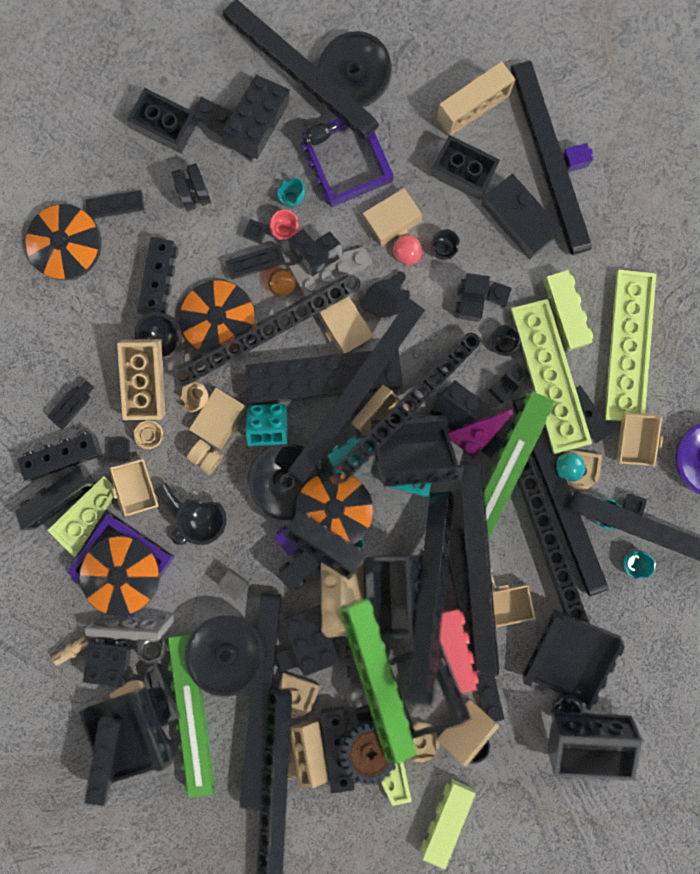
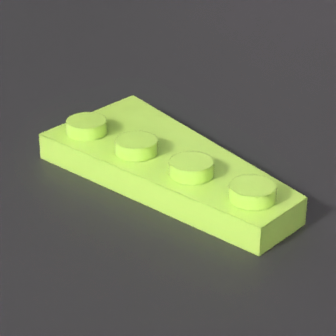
M103 476L48 529L74 558L78 556L114 498L112 492L113 484L106 476Z
M404 762L398 765L395 764L396 769L390 772L392 775L389 778L386 776L385 781L381 782L392 806L412 802Z

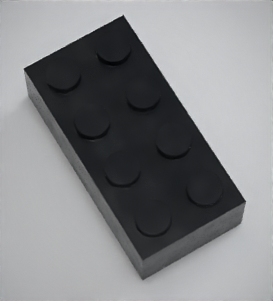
M256 74L223 129V145L258 159L289 105L290 89Z

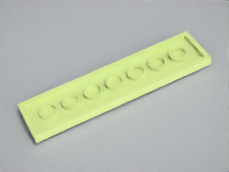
M618 270L616 273L604 420L621 422L623 412L645 413L656 273Z
M546 299L511 308V314L516 330L520 335V344L534 392L556 401L545 424L553 454L591 445L592 441L549 300Z

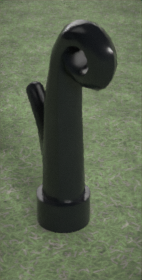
M165 483L155 489L154 493L162 500L176 519L178 509L182 503L173 495L170 487ZM178 529L172 532L171 539L175 544L183 545L188 542L184 538L177 539Z

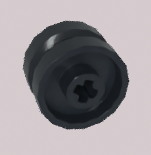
M197 163L187 166L189 179L186 178L182 169L171 172L176 192L186 212L196 209L194 196H197L202 206L212 203Z

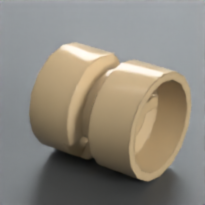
M201 439L192 448L187 456V460L194 465L199 464L200 469L210 475L219 465L224 455L216 449L211 450V446Z

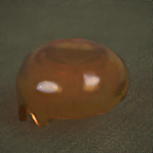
M283 268L272 271L266 280L267 289L277 297L290 295L296 286L295 276L289 270Z

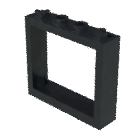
M441 640L436 678L452 719L415 730L397 684V693L403 703L402 709L405 718L408 720L409 731L413 739L462 725L471 719ZM412 651L387 660L392 666L412 659ZM391 668L392 677L396 682L395 676Z

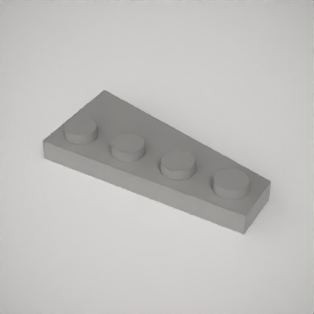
M362 247L343 252V257L313 277L301 263L289 266L306 297L346 274L356 275L371 267L373 262L366 249Z
M166 615V619H157V616H149L146 620L130 617L121 622L119 618L93 620L85 628V634L95 638L111 637L112 639L129 638L130 640L146 639L157 641L174 623V615Z

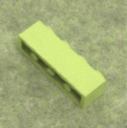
M569 270L547 276L543 283L566 352L592 343L593 334L591 329L587 327V316L585 311L581 309V298L579 293L575 291L573 275H570Z
M451 779L450 783L445 785L442 803L439 802L436 807L435 814L437 816L434 821L430 822L428 838L423 840L420 847L424 861L446 869L476 794L472 787L454 779Z

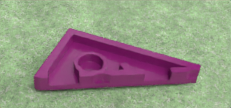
M511 409L501 411L495 416L476 420L472 424H465L454 431L451 429L448 431L450 440L475 458L512 415L513 411Z

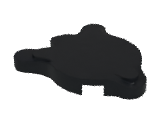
M399 271L389 280H381L372 284L366 295L360 300V308L379 316V318H390L398 315L410 297L408 290H401V286L406 278L405 273Z

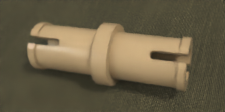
M84 635L74 643H68L65 646L66 648L52 655V660L57 659L53 661L54 664L60 666L71 657H77L79 652L88 647L87 641L90 638Z

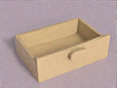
M403 188L365 211L363 218L378 239L380 245L383 246L396 237L400 238L409 233L407 230L422 222L423 214L406 189Z
M349 296L318 314L319 319L327 330L325 333L330 343H335L341 354L351 353L374 338Z
M382 385L351 424L365 437L370 432L371 421L382 420L400 402L399 398L390 389Z
M215 388L189 430L222 450L230 435H235L240 428L238 423L246 412L247 407L218 388Z
M623 412L616 461L621 464L655 467L658 447L661 448L663 436H660L662 417L657 414Z
M144 459L111 467L108 470L114 487L112 488L113 496L118 500L123 518L159 507Z
M528 584L511 587L509 585H502L493 591L496 627L536 619Z
M471 700L466 703L471 719L462 725L445 729L437 739L464 766L469 764L499 727L494 720Z

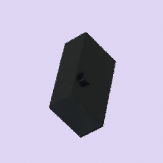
M513 173L482 200L481 205L529 260L558 237L563 230Z

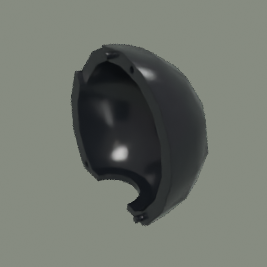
M151 312L138 320L135 327V340L161 339L162 361L171 359L180 350L182 344L181 328L178 321L171 315L162 312Z
M187 499L179 507L176 515V527L180 535L186 541L195 545H208L216 541L224 532L227 524L226 512L222 505L217 502L206 503Z

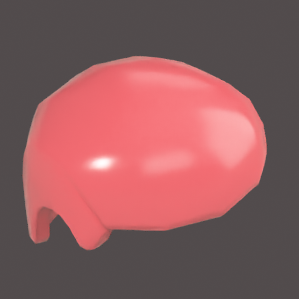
M283 209L277 211L270 221L271 234L277 240L287 241L288 238L295 235L298 231L297 216L290 210Z
M411 235L401 236L394 243L393 254L395 258L406 266L417 264L422 257L423 250L417 238Z

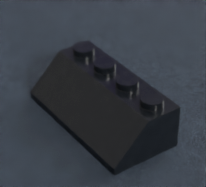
M456 380L452 382L430 411L433 416L447 415L449 420L447 426L453 431L465 424H472L476 420L485 417L490 418L498 413ZM507 419L481 452L491 458L505 443L511 429L514 430L516 425Z
M81 465L71 467L67 470L68 474L64 477H57L51 482L52 485L50 487L40 489L35 493L36 497L22 502L19 505L20 508L15 511L21 530L37 529L87 493L96 484V481L86 467Z

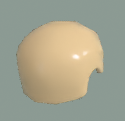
M194 381L182 388L180 399L185 403L183 406L185 410L195 412L201 410L206 405L209 396L203 384Z
M152 420L140 422L134 429L136 444L143 449L157 447L163 439L162 427Z

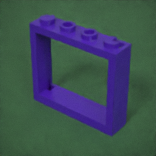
M339 119L326 123L330 125L335 122L338 129L331 132V135L349 128ZM306 132L302 133L303 141L300 142L304 153L308 152L310 157L307 158L311 169L315 168L317 184L319 186L322 185L324 200L326 203L329 202L331 207L393 182V172L375 132H373L366 140L382 176L334 196L312 145L307 146L304 141L303 135Z
M107 514L67 572L71 575V579L74 582L80 584V572L78 570L87 553L96 545L109 525L127 537L140 540L153 551L155 556L162 561L159 565L160 578L174 559V556L113 514ZM137 612L132 613V614H129V615H124V616H126V617L131 616V617H132V616L136 615Z

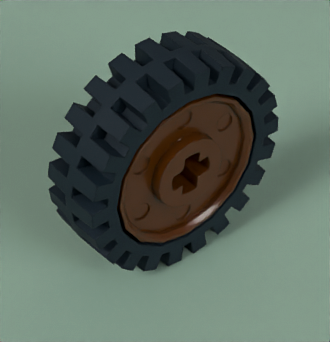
M374 721L356 723L357 725L349 727L350 730H346L344 738L340 740L341 746L338 748L340 764L344 771L355 781L365 785H370V783L373 785L378 784V781H385L386 776L389 778L392 775L390 772L394 771L396 766L385 759Z

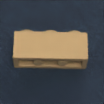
M304 721L291 726L290 737L299 787L313 789L328 782L329 773L319 721Z

